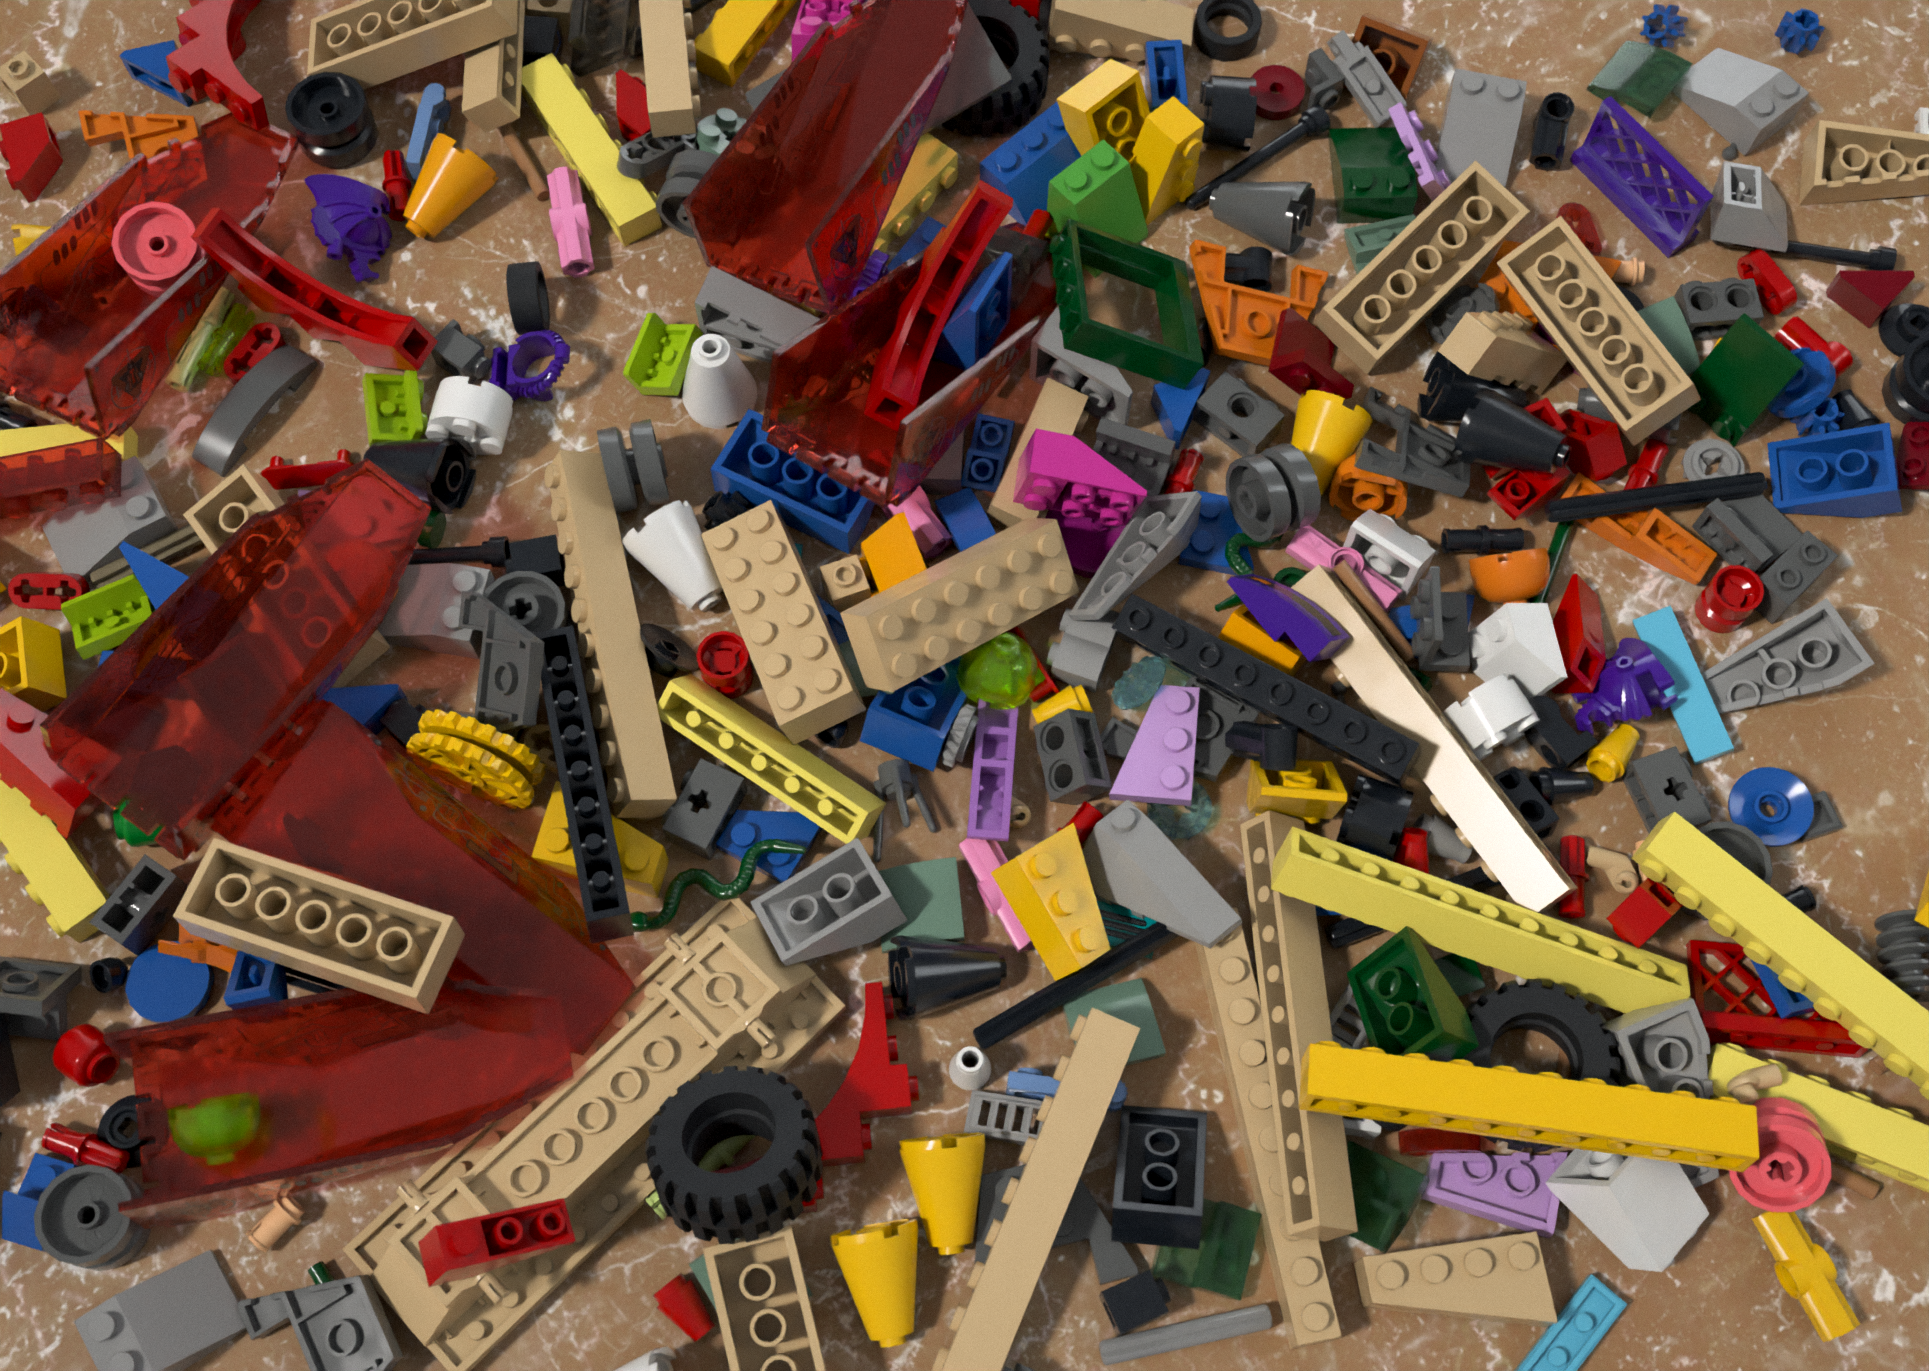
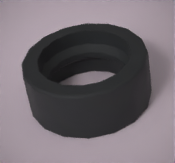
M1203 0L1199 4L1195 15L1193 27L1194 42L1200 51L1211 59L1223 62L1242 59L1256 48L1262 25L1261 11L1253 0ZM1217 16H1231L1242 21L1248 30L1237 37H1224L1211 31L1207 26V22Z
M539 261L509 264L506 271L509 309L515 331L518 335H523L528 332L549 330L548 293L544 273Z

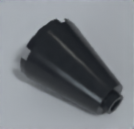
M1437 351L1423 378V381L1428 383L1426 395L1419 393L1417 412L1420 418L1428 421L1461 423L1468 407L1476 409L1480 399L1474 398V396L1483 387L1495 390L1521 408L1529 406L1530 402L1526 400V392L1514 384L1510 383L1507 386L1495 379L1489 381L1468 375Z
M1483 387L1477 392L1474 398L1480 399V402L1476 409L1467 408L1458 430L1455 449L1462 453L1455 456L1456 460L1465 464L1551 474L1558 468L1563 469L1566 466L1572 451V447L1567 445V436L1495 390Z
M458 437L376 442L365 452L363 457V466L370 479L435 511L448 515L453 514L452 510L454 508L462 509L466 505L472 494L476 479V470L470 469L469 457L475 458L474 450L468 441Z
M904 935L894 936L890 941L897 945L896 950L888 951L889 986L892 998L900 997L902 1008L895 1009L901 1021L913 1020L999 989L1001 980H1005L1007 977L1005 957L1003 954L998 955L995 947Z

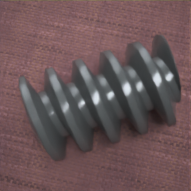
M1915 909L1895 911L1878 917L1874 922V926L1881 933L1876 937V944L1882 950L1878 952L1877 959L1880 963L1884 964L1878 972L1916 1002H1929V991H1925V986H1929V975L1923 974V970L1929 969V959L1922 958L1923 953L1929 952V943L1920 941V937L1929 935V928L1919 925V922L1914 920L1917 912Z

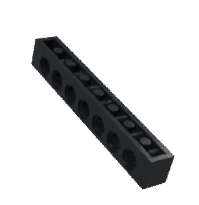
M1133 593L1129 596L1112 626V629L1120 639L1280 724L1298 726L1299 734L1399 787H1403L1422 753L1420 743Z
M573 626L532 633L545 643L541 683L591 943L594 944L635 935Z

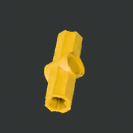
M1765 1211L1752 1218L1776 1260L1774 1270L1780 1284L1791 1297L1799 1300L1822 1342L1842 1336L1861 1325L1835 1282L1837 1271L1832 1259L1820 1245L1811 1241L1795 1212Z

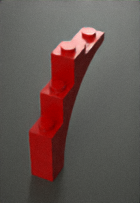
M189 0L192 8L176 17L180 31L178 37L182 47L166 56L170 71L168 78L178 92L186 93L196 102L209 96L214 103H220L230 110L240 122L245 121L255 130L260 131L269 125L263 96L249 85L233 63V51L239 30L247 16L262 0Z
M980 180L948 226L941 228L924 252L919 279L900 305L895 332L876 357L864 410L865 415L898 432L916 408L930 359L950 312L978 259L1011 210L1013 198Z
M212 208L191 236L201 248L240 283L237 288L261 311L288 314L314 339L340 341L364 365L418 371L438 342L414 317L391 313L362 303L319 282L296 268L244 230L221 208Z
M882 982L865 983V1018L858 1050L844 1082L827 1107L815 1118L823 1153L821 1157L823 1167L865 1163L864 1150H872L870 1123L862 1124L861 1120L912 1114L911 1102L919 1101L917 1075L908 1076L907 1064L890 1065V1061H898L896 1035H887L886 1020L894 1019L892 993H883ZM763 1156L752 1161H749L745 1164H742L740 1166L720 1169L711 1172L731 1173L740 1171L753 1165ZM823 1175L816 1182L818 1189L810 1202H802L804 1208L802 1213L817 1212V1200L824 1199Z

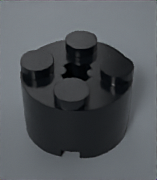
M1211 75L1209 82H1201L1199 103L1203 104L1205 109L1204 119H1199L1205 124L1202 136L1205 150L1249 152L1250 146L1245 143V138L1253 139L1257 96H1250L1249 86L1257 87L1255 78Z
M1359 774L1336 842L1392 861L1415 792Z

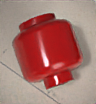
M87 1023L71 1028L59 1038L53 1053V1063L57 1070L79 1086L88 1088L105 1083L116 1074L120 1065L121 1049L113 1037L97 1026Z

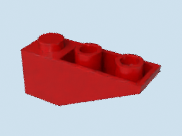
M1572 574L1553 619L1555 633L1567 673L1566 679L1550 689L1554 694L1593 693L1606 661L1599 596L1578 574Z
M561 1198L436 1225L418 1242L428 1285L432 1287L474 1277L573 1244L576 1240L565 1200Z

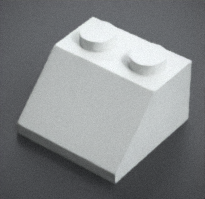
M1372 509L1367 510L1353 522L1343 547L1357 550L1362 555L1365 565L1400 588L1402 592L1398 598L1403 601L1426 571L1436 552L1425 539L1418 535L1409 534L1398 527L1392 518L1385 514H1378Z
M1506 603L1468 633L1472 669L1484 682L1501 674L1507 675L1509 673L1529 701L1533 697L1543 695L1567 678L1548 603Z

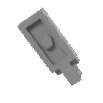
M1344 30L1329 39L1327 45L1335 56L1332 62L1345 77V85L1375 128L1391 118L1388 111L1389 108L1399 102L1404 107L1407 106L1406 101L1368 46L1364 48L1359 41L1353 44Z

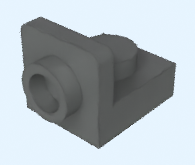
M1322 48L1309 53L1305 79L1312 90L1307 109L1314 104L1320 105L1324 110L1330 109L1341 98L1345 77L1337 70L1335 64Z

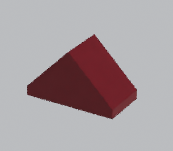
M1840 270L1826 289V295L1834 303L1870 328L1902 295L1915 278L1914 271Z

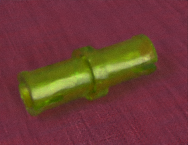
M234 303L222 326L215 328L212 332V341L201 359L197 362V366L201 370L206 365L209 366L205 371L206 374L218 377L221 374L227 356L241 341L247 328L256 316L252 310L247 315L244 314L248 308L245 305Z

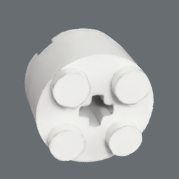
M452 376L443 379L436 392L427 424L426 437L462 438L471 445L475 458L476 455L501 454L513 412L512 397L500 387L483 380L480 387L468 384L469 377Z
M1509 673L1492 678L1468 693L1469 697L1461 702L1462 707L1456 701L1442 712L1479 761L1493 753L1492 749L1502 743L1506 747L1525 735L1524 731L1540 721L1537 713Z

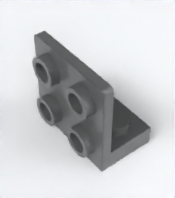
M1762 494L1725 499L1723 502L1717 498L1706 506L1692 526L1729 565H1740L1751 569L1756 574L1784 554L1802 536Z
M1430 566L1425 579L1419 580L1417 595H1413L1410 601L1411 619H1417V632H1414L1412 636V655L1418 656L1419 670L1467 672L1470 667L1466 593L1441 592L1440 567Z

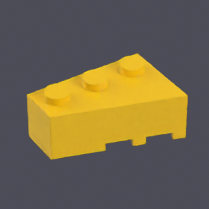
M1174 96L1146 116L1132 151L1137 158L1131 171L1146 225L1155 220L1176 202L1185 201L1195 189L1194 182L1196 171L1199 167L1198 159L1203 144L1202 136L1205 124Z
M556 780L531 857L536 865L551 874L578 880L561 784ZM611 814L626 891L658 898L669 863L664 846Z
M1074 823L991 872L1055 981L1083 968L1111 949Z

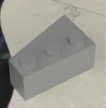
M711 266L694 302L699 327L703 332L702 336L706 334L720 335L727 340L736 353L783 368L788 366V362L791 364L812 349L811 347H806L800 350L801 345L802 348L810 345L818 349L822 340L821 321L819 318L714 266ZM779 351V355L775 357L776 352Z

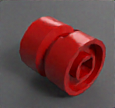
M1729 565L1720 569L1697 597L1695 612L1698 620L1708 630L1716 633H1730L1737 630L1762 602L1764 595L1762 581L1751 569L1740 565Z
M728 631L714 632L705 637L700 643L696 654L703 682L729 699L738 698L746 693L752 685L754 674L744 640L737 634Z

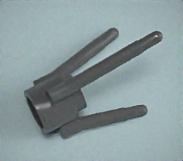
M894 759L878 766L879 780L873 782L875 795L883 801L885 795H887L889 800H897L902 824L907 828L911 825L906 798L911 795L912 791L930 832L935 833L937 826L919 787L917 774H911L909 762L904 759ZM884 808L874 824V862L881 860Z

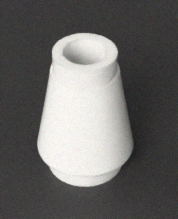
M968 1046L958 1051L952 1057L949 1064V1074L952 1081L958 1087L965 1090H975L985 1085L991 1075V1064L988 1057L976 1047ZM966 1059H975L976 1066L968 1068L962 1061L966 1062Z

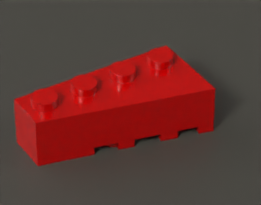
M0 688V780L10 789L16 787L30 800L29 806L41 817L46 814L57 824L56 830L68 839L115 789L124 759L66 725L61 731L67 733H60L59 727L61 722Z

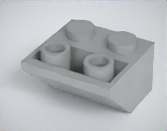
M1723 161L1712 192L1714 197L1711 201V240L1727 245L1739 244L1756 247L1763 251L1786 252L1788 247L1786 203L1761 167Z

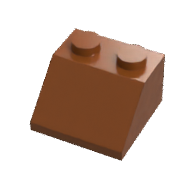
M1364 14L1361 16L1352 43L1355 44L1359 41L1364 48L1366 46L1369 47L1406 101L1421 70L1433 38L1372 14ZM1344 83L1343 88L1349 90Z

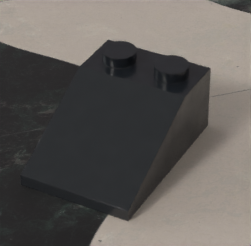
M1122 1105L1111 1241L1199 1249L1203 1213L1207 1112Z

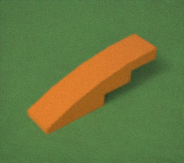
M1578 472L1569 481L1558 499L1604 493L1605 491ZM1656 508L1649 512L1644 510L1576 520L1620 549L1694 585L1700 582L1717 556L1716 552Z

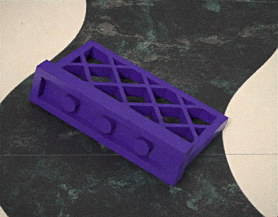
M1611 96L1602 101L1583 145L1575 150L1570 158V161L1667 258H1670L1696 239L1699 233L1696 227L1714 196ZM1610 116L1616 121L1618 129H1613ZM1617 139H1622L1626 152L1620 151ZM1635 140L1642 146L1644 154L1638 153ZM1642 163L1648 165L1651 177H1646ZM1660 165L1668 172L1670 179L1664 178ZM1668 189H1673L1677 202L1671 201ZM1686 190L1698 201L1697 204L1689 203Z

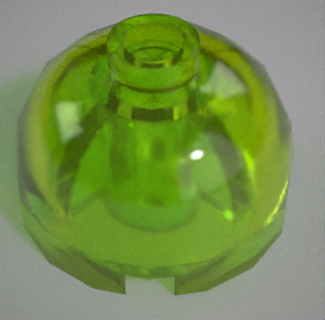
M1006 631L961 655L956 677L961 690L974 702L977 703L978 698L983 701L991 702L989 708L996 710L1013 709L1024 704L1029 699L1030 693L1035 687L1038 663L1032 647L1023 638Z
M249 1092L201 1099V1102L195 1104V1108H188V1102L168 1108V1122L173 1141L182 1152L191 1157H206L207 1165H217L235 1160L234 1152L247 1147L257 1135L261 1117L259 1094L254 1093L250 1095Z

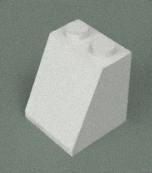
M1574 1149L1545 1182L1549 1190L1629 1269L1663 1272L1664 1269L1673 1263L1676 1254L1697 1233L1698 1227L1709 1215L1708 1210L1679 1163Z

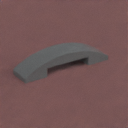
M288 344L269 353L253 366L223 399L204 428L194 448L192 458L224 478L247 450L243 443L247 436L287 389L296 392L317 367L318 363Z

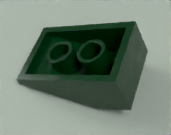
M1396 127L1330 128L1328 130L1337 224L1375 223L1412 215L1418 199L1415 169L1408 157L1410 153L1404 146Z
M1744 313L1690 377L1701 400L1687 410L1697 414L1713 429L1718 437L1725 439L1735 447L1764 421L1801 370L1804 363Z
M1408 926L1403 928L1346 973L1371 1047L1380 1048L1386 1054L1404 1056L1410 1053H1418L1428 1056L1433 1061L1449 1062L1451 1060H1460L1479 1046L1466 1009L1412 928Z

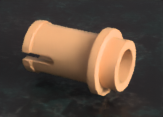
M1631 257L1630 261L1619 260L1622 263L1612 280L1613 282L1629 283V286L1633 287L1636 283L1643 282L1644 261H1637V257Z
M288 1194L282 1199L276 1198L273 1201L274 1207L252 1229L246 1232L249 1240L265 1253L293 1224L299 1225L301 1223L300 1217L305 1213L302 1206Z

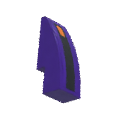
M1255 574L1231 576L1227 581L1274 642L1291 639L1309 662L1330 658L1350 638L1330 615L1313 601L1292 588Z

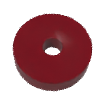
M1268 65L1258 69L1251 76V78L1256 79L1257 87L1249 86L1250 96H1257V115L1268 120L1277 121L1288 119L1299 111L1305 94V85L1297 72L1282 65ZM1272 91H1277L1280 94H1274Z

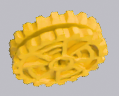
M435 709L434 712L427 710L425 714H422L418 722L420 733L410 737L406 745V749H408L407 754L414 758L413 762L416 765L424 767L426 773L438 777L440 782L457 788L463 794L473 795L480 801L484 802L487 800L496 806L502 807V805H505L511 809H516L517 806L524 809L527 805H530L534 797L532 786L541 783L546 773L544 771L546 768L545 764L539 762L540 758L538 755L529 752L530 748L524 744L514 741V737L509 734L497 731L496 727L479 723L470 716L465 718L453 711H450L448 714L441 709Z

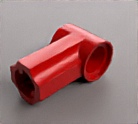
M1798 316L1791 318L1774 336L1789 351L1805 347L1810 348L1812 351L1820 350L1824 352L1836 369L1835 380L1852 367L1853 357L1844 345L1836 341L1827 343Z

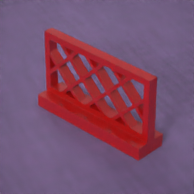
M1689 940L1686 944L1691 998L1694 999L1708 1034L1710 1045L1731 1043L1742 1048L1860 1058L1868 1050V1048L1854 1042L1848 1035L1849 1031L1836 1020H1829L1820 1015L1816 1010L1808 1019L1797 1018L1796 1016L1781 1019L1767 990L1761 985V979L1759 978L1756 981L1738 964L1743 958H1749L1743 952L1744 947L1740 944ZM1700 954L1714 955L1726 967L1714 977L1701 965ZM1729 971L1749 987L1738 998L1719 982ZM1712 988L1729 1006L1724 1011L1705 1010L1703 994ZM1754 992L1772 1010L1766 1015L1754 1014L1742 1001Z

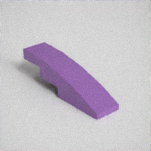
M979 693L977 715L979 722L976 725L967 829L968 839L1008 842L1019 696Z

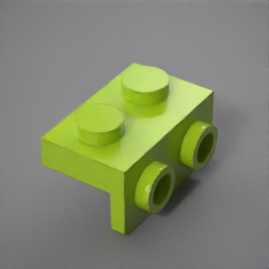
M647 313L623 370V376L642 395L678 396L685 379L692 345L702 336L703 332L696 324H665L656 313Z
M405 370L404 375L365 373L362 385L369 447L376 442L420 439L421 435H425L428 418L426 412H421L420 404L423 400L424 384L422 379L417 378V371Z
M135 574L61 604V610L72 626L76 650L83 660L100 655L102 651H110L112 648L130 640L142 638L146 630L154 631L153 624L158 620L155 608Z

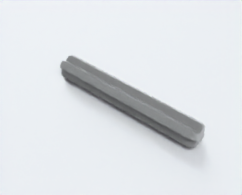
M1262 1304L1102 1340L1099 1343V1351L1103 1364L1112 1365L1267 1330L1272 1327V1316L1268 1306Z

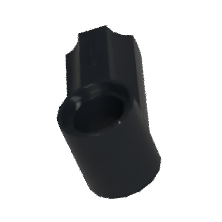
M1554 92L1548 94L1544 98L1533 121L1534 135L1529 162L1535 166V169L1549 171L1550 169H1559L1562 164L1569 120L1574 112L1572 99L1564 93Z
M1256 246L1246 248L1240 254L1226 253L1224 281L1270 292L1272 289V252L1267 248Z
M1249 721L1233 722L1231 729L1225 733V747L1232 751L1233 756L1260 762V768L1276 771L1294 770L1297 768L1298 726L1280 723L1259 724Z

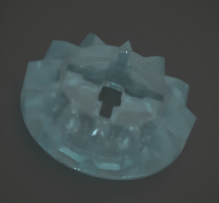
M1157 655L1153 657L1145 656L1139 663L1133 662L1131 668L1123 671L1121 679L1115 682V689L1111 694L1115 705L1121 710H1128L1147 702L1162 685L1166 673L1165 663Z
M1193 780L1191 806L1184 805V808L1190 810V813H1183L1178 822H1174V811L1167 808L1168 805H1174L1147 803L1148 818L1165 835L1169 836L1171 840L1176 838H1186L1189 840L1194 835L1203 832L1212 813V803L1209 794L1195 780Z

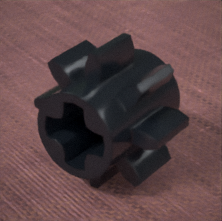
M718 491L703 507L702 513L706 515L705 519L708 520L704 527L710 530L747 512L746 507L749 502L737 491H734L732 494L730 492L725 494L722 491Z

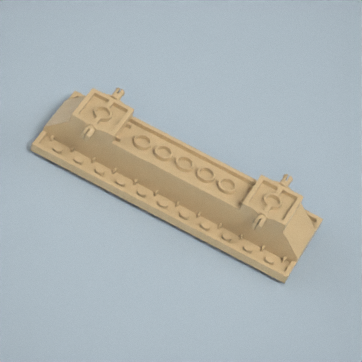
M739 897L725 901L719 900L682 936L679 937L677 933L670 936L674 943L667 939L663 945L667 949L489 1113L494 1119L489 1118L487 1115L475 1126L476 1128L470 1130L414 1183L411 1179L405 1181L403 1185L407 1190L399 1186L396 1190V1194L399 1197L342 1249L364 1275L369 1274L375 1290L447 1371H471L646 1202L645 1199L656 1191L645 1153L646 1140L650 1136L648 1129L654 1116H661L659 1107L669 1096L674 1098L678 1094V1087L688 1080L691 1084L700 1079L699 1075L710 1070H712V1074L723 1072V1067L738 1066V1070H746L747 1066L763 1068L765 1075H768L770 1071L780 1074L846 1010V1005L816 976L804 961L787 966L782 963L759 918ZM526 1098H530L527 1103L523 1104ZM564 1198L576 1240L573 1244L474 1277L429 1287L418 1242L436 1225Z

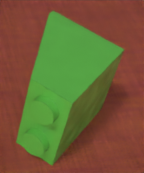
M1104 139L1049 181L1047 211L1050 213L1053 222L1047 234L1051 238L1053 235L1059 234L1068 219L1078 221L1137 244L1148 237V229L1130 164ZM1082 264L1094 278L1103 273L1101 270Z

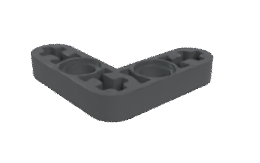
M652 131L620 148L617 169L628 178H645L669 165L676 153L685 150H699V143L695 144L696 133L653 138ZM735 164L747 179L749 188L751 174L749 169L745 170L747 164Z

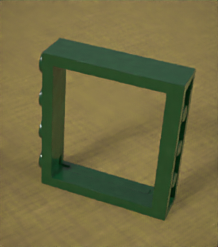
M1068 219L1059 234L1053 235L1049 246L1053 259L1052 274L1056 283V303L1059 306L1060 314L1059 329L1062 331L1064 349L1184 390L1204 365L1185 261ZM1082 264L1155 290L1164 345L1089 319Z

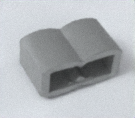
M1066 608L1059 630L1065 633L1060 643H1052L1046 664L1052 666L1051 677L1053 679L1073 686L1082 685L1083 689L1095 693L1117 637L1112 626L1120 613L1110 610L1099 620L1073 621L1068 616L1072 609Z

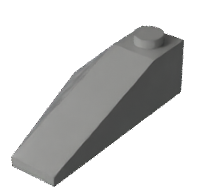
M1198 491L1146 496L1068 616L1073 621L1099 620L1175 559L1188 546L1189 538L1198 526L1202 499Z
M1825 598L1701 673L1720 715L1838 687L1872 667L1875 663L1829 600Z
M1128 799L1095 824L1083 849V855L1095 896L1099 900L1110 905L1114 902L1131 910L1132 915L1144 919L1146 916L1166 925L1169 931L1210 949L1242 924L1240 916L1155 823Z
M1693 998L1636 1009L1609 1020L1602 1026L1605 1034L1613 1033L1617 1044L1612 1054L1613 1057L1620 1059V1072L1616 1076L1622 1087L1644 1085L1653 1092L1667 1094L1673 1091H1687L1693 1093L1696 1098L1710 1099V1095H1713V1082L1708 1079L1707 1054H1710V1040ZM1679 1163L1694 1188L1719 1178V1169Z

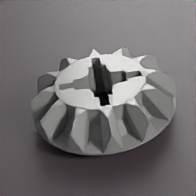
M1703 439L1695 442L1687 449L1681 461L1684 469L1683 478H1688L1689 481L1744 474L1745 470L1744 462L1738 451L1728 443L1717 439ZM1719 460L1720 463L1717 471L1707 476L1705 474L1707 466L1712 463L1715 464Z
M967 704L959 711L943 750L942 761L944 765L953 768L956 761L962 763L975 733L976 725L979 722V717L975 716L976 707Z

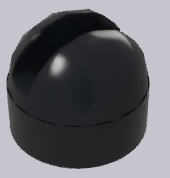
M844 720L815 734V736L823 744L831 748H839L848 734V722Z
M106 957L91 964L90 979L93 986L99 992L108 993L120 988L125 983L129 969L121 959Z

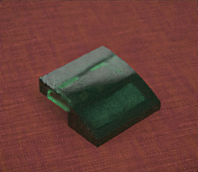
M1626 40L1591 81L1586 90L1603 101L1609 96L1618 104L1623 101L1651 118L1686 76L1693 63L1662 48Z
M1349 1140L1347 1152L1358 1232L1348 1234V1236L1386 1253L1412 1216L1430 1178Z
M1203 1198L1199 1249L1157 1246L1151 1267L1152 1276L1155 1278L1161 1277L1162 1280L1205 1293L1240 1301L1262 1214L1221 1200L1214 1202Z

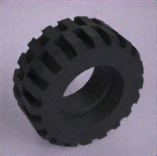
M967 0L1000 59L1010 66L1007 71L1011 73L1013 82L942 123V127L951 132L955 129L960 130L961 135L972 137V133L982 134V138L992 137V133L1000 132L1003 135L1011 132L1014 125L1021 127L1028 122L1030 115L1033 116L1041 107L1042 100L1046 97L1050 51L1048 50L1049 42L1046 34L1041 31V24L1035 17L1029 18V12L1020 5L1014 7L1011 5L1010 0Z
M1527 979L1524 985H1518L1516 980L1502 983L1498 990L1488 989L1479 996L1475 1003H1471L1466 1009L1479 1046L1460 1060L1470 1061L1476 1067L1492 1069L1490 1059L1492 1048L1497 1039L1505 1032L1515 1029H1528L1546 1035L1565 1052L1570 1063V1080L1581 1081L1583 1079L1595 1078L1605 1081L1607 1085L1618 1086L1614 1079L1620 1072V1059L1613 1057L1612 1051L1617 1047L1613 1033L1605 1034L1602 1029L1606 1020L1599 1011L1591 1015L1584 1008L1589 1001L1579 993L1574 999L1565 995L1566 986L1554 982L1550 988L1542 987L1541 979ZM1484 1136V1138L1493 1143H1496L1499 1139L1508 1143V1149L1520 1152L1524 1147H1531L1533 1152H1545L1554 1146Z
M738 1066L723 1067V1072L712 1074V1070L700 1074V1079L691 1084L688 1080L678 1087V1094L674 1098L669 1096L659 1107L661 1116L655 1115L648 1129L650 1136L646 1140L645 1147L648 1159L647 1165L659 1200L667 1216L673 1217L675 1225L684 1232L692 1230L695 1238L711 1241L712 1237H717L719 1244H735V1239L745 1238L747 1243L759 1240L758 1235L766 1231H770L772 1235L783 1229V1222L786 1219L790 1218L793 1221L804 1211L802 1202H810L818 1189L816 1182L822 1177L823 1171L821 1159L823 1153L813 1111L809 1102L804 1100L802 1091L793 1083L788 1082L786 1084L785 1077L770 1071L768 1075H765L763 1068L747 1066L746 1070H738ZM739 1135H755L772 1142L769 1150L760 1160L743 1170L731 1173H714L698 1167L704 1155L713 1146L725 1139Z

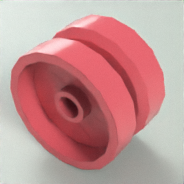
M151 201L136 205L121 216L113 231L112 247L116 260L141 290L155 297L174 298L188 294L191 289L196 288L195 285H200L199 274L202 271L205 272V275L207 274L210 255L191 238L197 229L194 223L183 210L169 203Z
M1781 1097L1757 1099L1751 1105L1756 1106L1759 1159L1744 1172L1729 1170L1730 1179L1738 1194L1753 1206L1770 1212H1794L1808 1207L1825 1193L1831 1180V1158L1826 1147L1823 1132L1815 1116L1801 1104Z

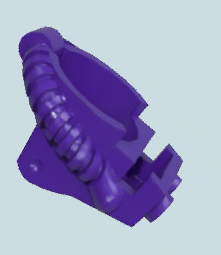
M552 330L528 332L515 339L518 344L509 345L508 352L502 347L493 349V357L490 359L492 362V376L489 379V383L506 391L513 401L520 397L532 398L540 402L553 399V393L550 390L553 387L552 384H556L557 378H560L562 375L561 371H564V364L570 362V346L565 344L562 336ZM555 354L554 360L550 362L544 372L536 377L524 378L532 362Z

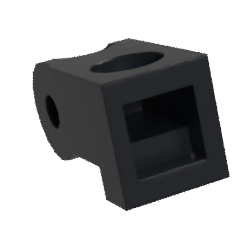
M1536 696L1529 700L1540 721L1524 731V736L1551 768L1567 770L1588 755V752L1598 743L1588 730L1578 736L1561 717L1560 708L1553 699L1546 696Z
M1512 766L1493 777L1541 841L1553 835L1560 818L1520 769Z

